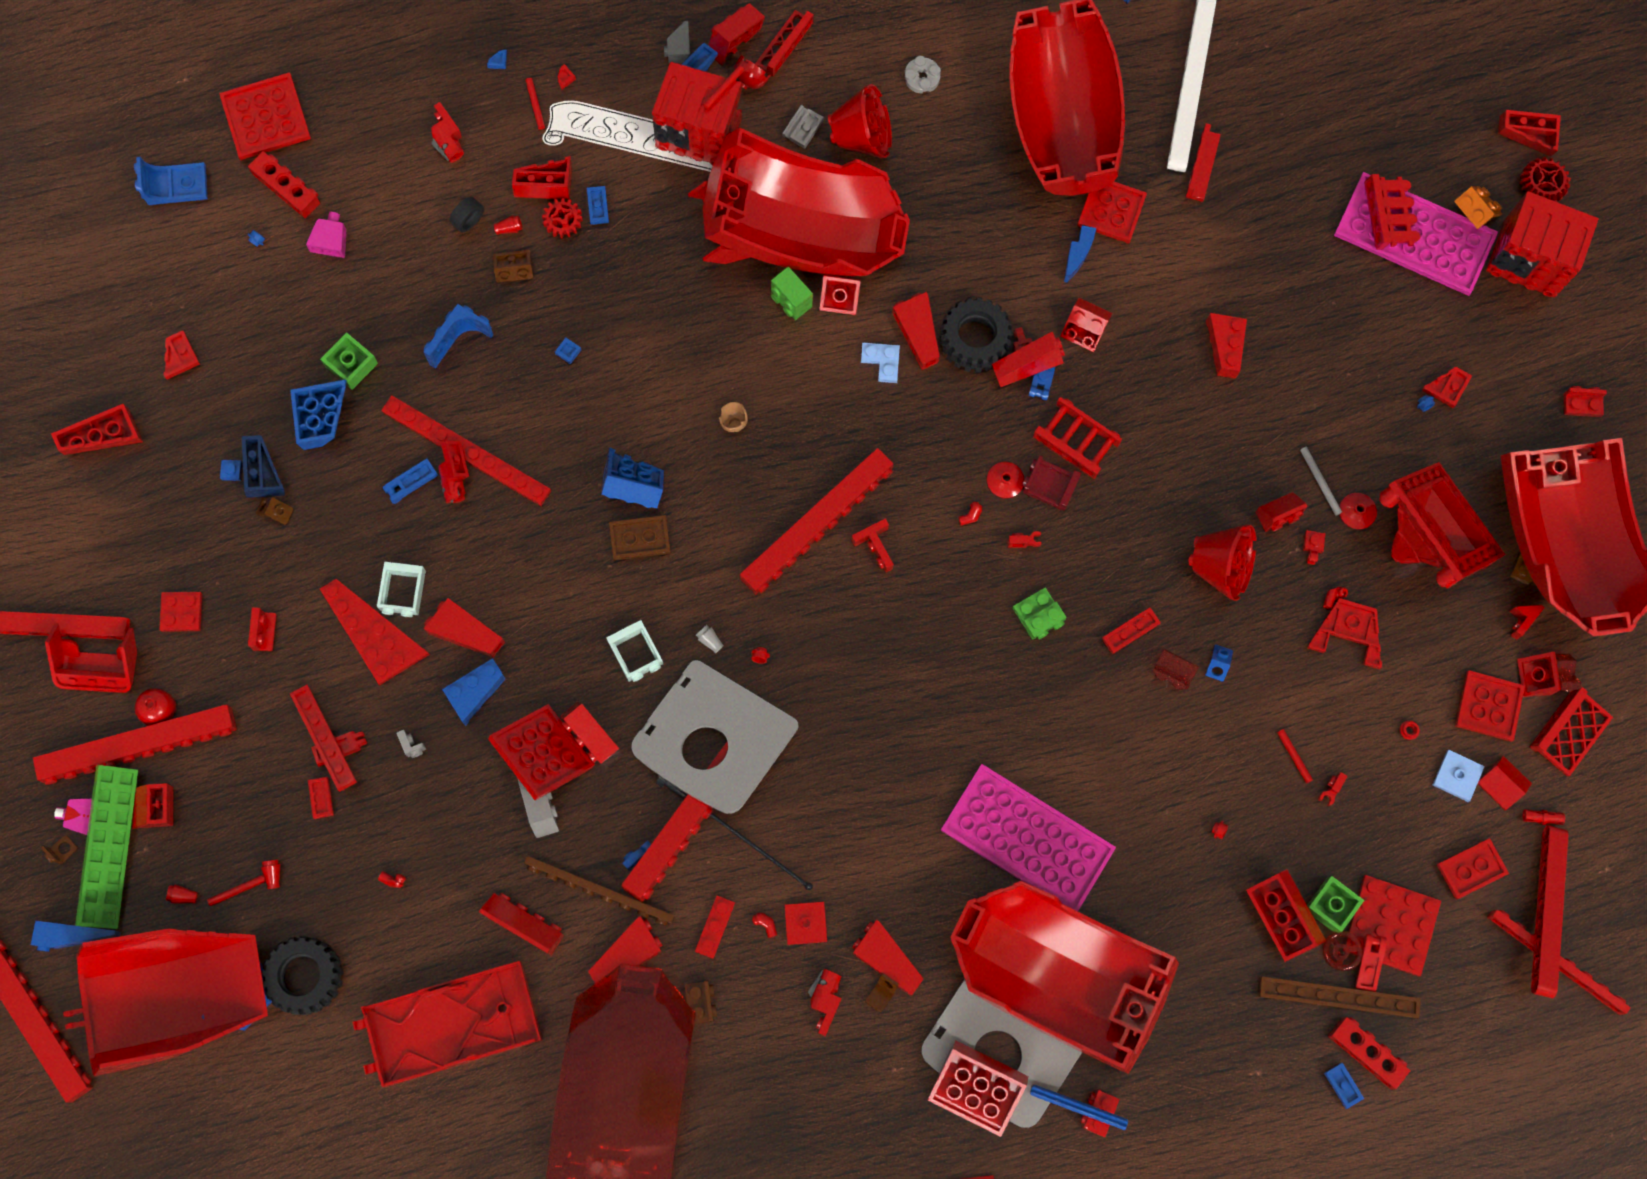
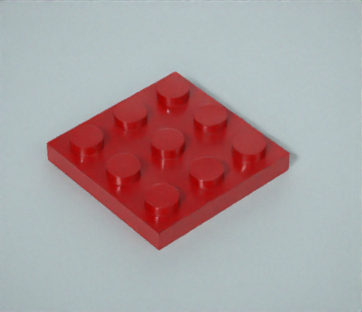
M1113 182L1100 190L1090 192L1077 226L1096 228V233L1130 243L1147 193L1117 182Z
M1468 670L1464 680L1455 727L1510 742L1514 741L1525 685Z

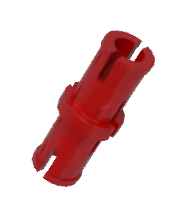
M1524 809L1522 820L1523 822H1536L1541 825H1564L1565 814L1548 812L1545 809L1541 811Z

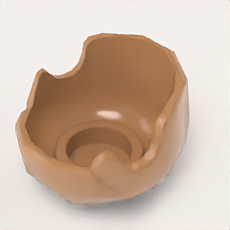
M729 402L721 408L719 421L724 430L739 432L747 425L748 414L743 404Z

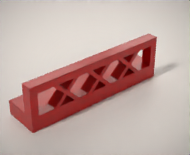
M795 10L755 65L774 77L812 26L814 14L807 11L803 15ZM796 17L801 19L797 26H793V21ZM785 32H791L788 38L784 40L783 34ZM782 45L776 53H773L774 46ZM772 58L767 67L762 64L765 59Z
M1207 123L1201 134L1185 196L1186 198L1201 202L1205 198L1221 135L1210 132L1211 124Z

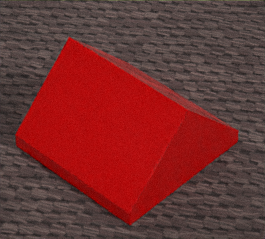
M824 275L820 310L856 315L861 279Z
M1555 652L1517 659L1521 685H1525L1523 697L1553 695L1561 690Z
M1502 756L1479 779L1477 784L1504 810H1507L1527 793L1532 783Z

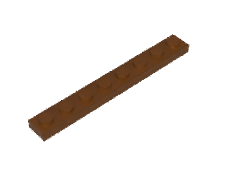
M529 856L525 859L524 864L528 866L527 870L538 874L541 871L546 873L545 877L553 881H557V878L565 881L564 885L575 889V886L583 888L582 892L587 895L593 896L595 893L601 896L600 900L610 904L612 901L620 903L618 907L630 911L631 908L637 910V915L647 919L649 916L656 918L655 922L666 926L667 923L672 925L674 921V915Z
M1260 977L1259 997L1415 1019L1420 1017L1421 998Z

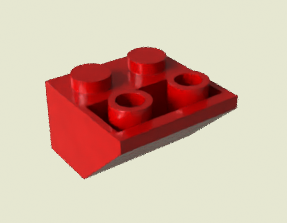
M1078 298L1060 337L1094 352L1113 313Z
M1291 492L1260 506L1255 513L1265 532L1269 530L1274 532L1282 528V525L1287 522L1292 524L1298 521L1299 517L1304 515L1303 512L1308 506L1294 492Z
M164 783L137 787L132 814V828L173 826V786Z

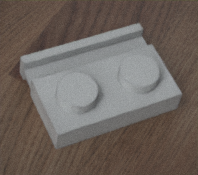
M801 105L782 133V136L805 149L823 123L824 117L810 109L807 110Z

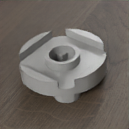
M918 56L910 61L905 68L906 84L909 89L916 93L931 92L940 82L941 69L933 60ZM924 72L927 77L919 78V73Z

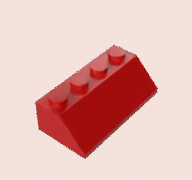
M494 893L479 910V913L551 956L564 936L560 932L562 930L560 927L553 923L550 926L543 922L545 918L536 913L533 916L526 912L528 908L520 903H517L515 906L509 902L511 898L503 893H500L499 896Z

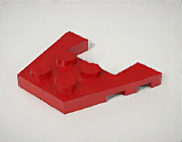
M1339 598L1308 644L1307 649L1325 653L1329 636L1332 635L1366 645L1367 649L1363 665L1381 669L1382 661L1380 659L1381 647L1378 638L1377 609Z

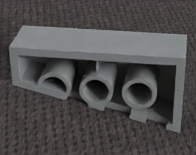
M518 779L529 824L536 838L559 832L555 818L557 817L556 808L554 805H551L550 799H553L551 792L535 801Z

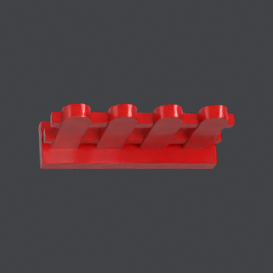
M1372 174L1364 184L1376 250H1383L1389 244L1391 247H1395L1397 243H1407L1408 246H1413L1421 236L1418 231L1411 230V226L1417 222V216L1408 213V209L1414 205V200L1411 197L1405 196V192L1411 188V183L1408 180H1402V177H1397L1396 180H1385V177L1379 178V174ZM1388 192H1398L1399 197H1388ZM1391 209H1401L1402 214H1391ZM1394 226H1404L1405 231H1394Z

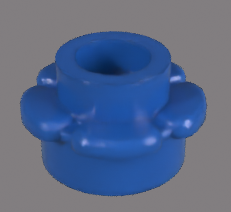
M252 230L250 234L248 233L250 237L248 240L257 247L259 244L264 245L265 237L255 230Z
M1428 395L1421 397L1418 400L1417 408H1420L1422 412L1429 410L1435 405L1434 397H1428Z

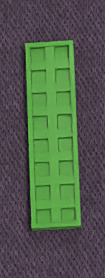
M96 765L75 926L118 929L138 770Z

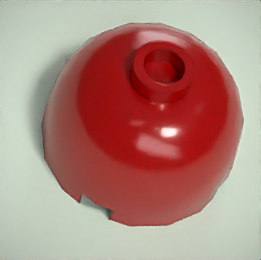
M741 55L735 64L734 70L739 65L744 68V72L737 78L741 82L742 88L747 90L749 87L755 90L763 87L771 76L769 74L764 76L766 73L764 70L750 60L746 59L743 61L745 57Z
M158 688L147 689L142 692L136 699L134 706L135 714L146 726L171 720L174 713H176V701L173 696L165 690Z

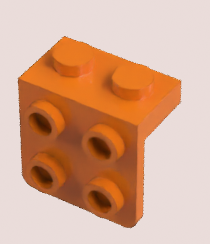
M1471 186L1454 201L1477 229H1480L1493 217H1499L1503 214L1501 205L1497 201L1493 202L1489 197L1491 194L1485 187Z

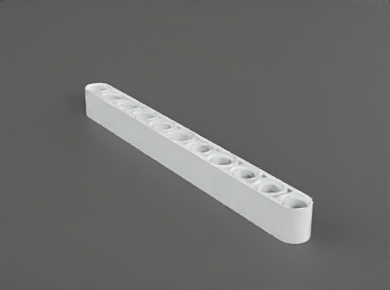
M1216 0L1196 1L1167 169L1185 172L1187 168Z

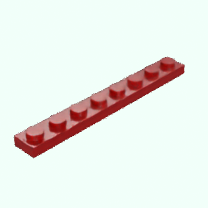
M1503 910L1490 912L1487 916L1489 920L1531 951L1534 950L1535 934L1531 935L1526 931L1524 925L1512 921L1509 918V914ZM1560 956L1559 971L1618 1015L1628 1013L1631 1007L1626 1004L1622 997L1614 996L1609 992L1610 989L1607 986L1595 982L1592 979V975L1588 972L1580 971L1575 967L1576 964L1573 961Z

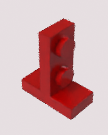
M886 518L852 535L851 541L854 546H857L868 540L867 545L870 551L875 552L878 557L876 559L880 569L884 568L885 572L893 569L894 564L878 537L879 534L887 531L889 528Z

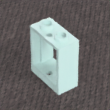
M384 562L377 603L378 609L383 614L393 615V613H401V616L404 617L419 615L426 573L424 567ZM391 574L417 577L413 607L386 604Z
M641 620L607 637V641L628 681H638L644 677L643 674L649 671L653 673L661 668L660 665L663 664V661ZM642 633L655 660L630 673L616 646Z

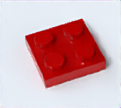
M162 592L160 631H201L202 593Z

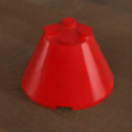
M866 85L832 114L828 115V122L832 129L830 139L839 148L878 158H886L890 154L887 152L888 148L892 147L891 123L887 106L882 105L879 98L882 97V94L875 85Z
M1246 524L1202 535L1201 537L1196 536L1194 540L1195 549L1194 553L1189 557V565L1193 567V571L1230 600L1237 601L1240 599L1238 595L1240 592H1245L1252 575L1256 550H1253V541H1256L1254 527Z

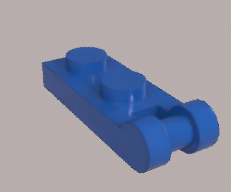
M1055 367L1034 375L1029 392L1030 397L1038 396L1042 397V400L1047 401ZM1037 385L1044 387V390L1037 389Z
M425 459L384 485L383 490L389 494L392 504H396L411 492L437 477L438 474L428 459ZM400 486L401 490L396 492L395 488Z

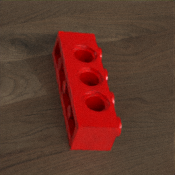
M263 151L248 165L253 176L304 219L320 204L317 192L312 188L308 189L305 187V183L298 176L296 178L291 175L292 172L285 165L280 166L278 160L272 154L268 156ZM284 182H289L287 185L282 186ZM302 193L301 196L295 197L296 194Z
M1352 1017L1341 1018L1328 1037L1390 1090H1396L1411 1071L1406 1067L1407 1063L1401 1058H1395L1390 1054L1392 1051L1386 1045L1377 1043L1372 1033L1367 1030L1364 1032L1358 1027L1360 1024ZM1352 1033H1355L1358 1036V1042L1356 1044L1352 1043L1350 1040V1036ZM1368 1046L1374 1050L1372 1057H1369L1366 1053ZM1384 1060H1387L1390 1064L1388 1071L1382 1067Z

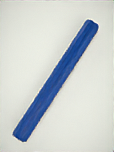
M1033 1085L1030 1094L1034 1097L1122 1130L1127 1128L1128 1120L1126 1118L1037 1085Z

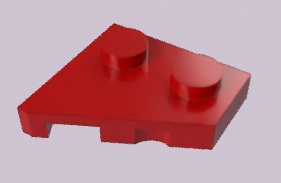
M183 330L166 338L164 377L167 380L200 365Z
M1454 367L1430 384L1425 385L1422 391L1454 408L1472 375L1458 367Z

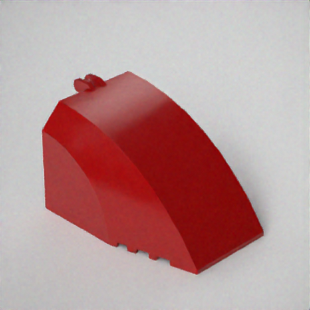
M163 929L84 942L77 953V974L82 1008L63 1012L64 1017L83 1014L84 1021L65 1024V1029L85 1027L88 1055L93 1076L136 1068L182 1055L268 1016L256 937L250 934Z

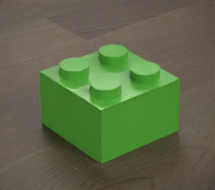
M789 267L771 280V297L775 303H780L784 307L783 310L788 317L792 316L794 320H797L812 308L813 293Z
M347 332L320 359L323 365L338 379L347 380L346 385L351 390L378 364L374 355Z
M1330 876L1324 880L1307 906L1315 919L1335 934H1338L1344 930L1364 900L1333 876Z

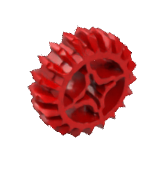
M1546 156L1542 159L1538 157L1524 167L1520 175V185H1523L1521 191H1529L1559 202L1568 193L1570 188L1569 182L1571 178L1567 177L1569 171H1564L1565 165H1559L1560 160L1555 163L1553 162V157L1547 160Z

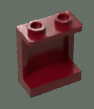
M1039 456L1038 460L1034 459L1031 464V476L1026 475L1022 484L1025 487L1023 493L1065 511L1081 473L1074 470V473H1071L1042 460L1043 456Z

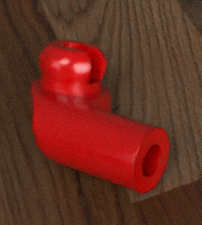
M972 502L969 513L958 517L961 526L976 522L982 513V506L978 502Z
M1340 586L1330 589L1327 592L1323 607L1332 610L1336 600L1345 598L1348 595L1347 588Z
M382 871L378 880L389 887L402 888L406 877L402 874H397L394 878Z
M762 912L752 917L755 925L765 927L768 938L777 936L775 924L771 917Z

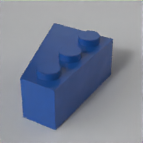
M492 658L442 690L466 726L473 715L481 709L485 701L504 682L505 677Z

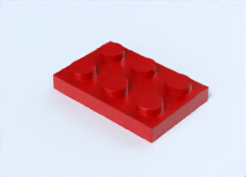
M1490 838L1437 864L1456 900L1509 874Z

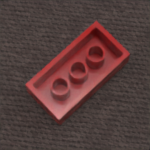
M1287 869L1246 890L1285 962L1326 941Z

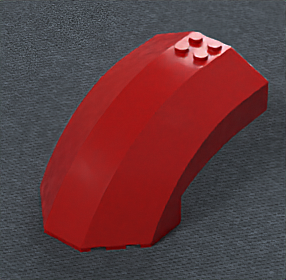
M738 128L725 136L709 174L703 204L706 239L770 264L800 271L842 276H867L903 255L910 219L907 213L904 214L900 206L901 201L896 190H892L888 180L890 178L887 172L859 159L839 165L812 158L786 149L742 128Z
M1622 438L1603 440L1590 444L1536 451L1526 450L1500 455L1507 503L1515 537L1525 565L1544 598L1592 637L1633 631L1636 623L1647 612V549L1632 502Z
M1023 881L1016 882L1014 885L1004 889L1000 888L987 893L983 897L969 900L950 937L969 992L1038 1031L1127 1074L1130 1073L1149 1040L1165 1005L1179 965L1176 957L1085 916L1062 904L1057 896Z

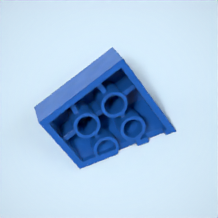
M347 380L291 390L296 444L303 450L322 447L335 438Z
M609 448L603 474L601 495H605L608 498L621 499L627 503L641 504L647 508H657L663 491L664 470L645 462H634L631 456L626 454L624 457L615 453V449Z

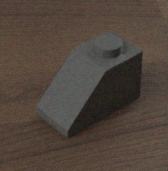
M684 21L667 38V45L664 46V55L668 57L669 63H683L690 57L688 21Z

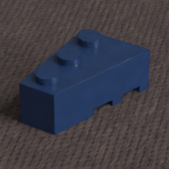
M242 436L244 491L246 498L285 496L283 485L262 436Z

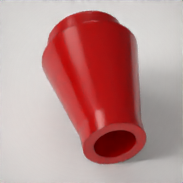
M512 215L494 224V230L497 235L519 233L523 229L518 215Z
M278 859L263 861L262 867H260L267 884V889L280 887L281 864L278 863Z
M176 884L174 886L169 885L166 901L171 902V904H195L198 892Z

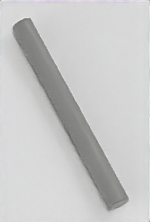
M1307 447L1302 448L1300 451L1335 516L1339 515L1342 511Z

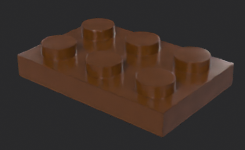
M666 515L609 522L614 561L671 554Z

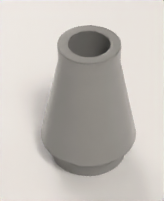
M708 625L696 634L699 638L698 641L715 653L724 646L713 628H710Z

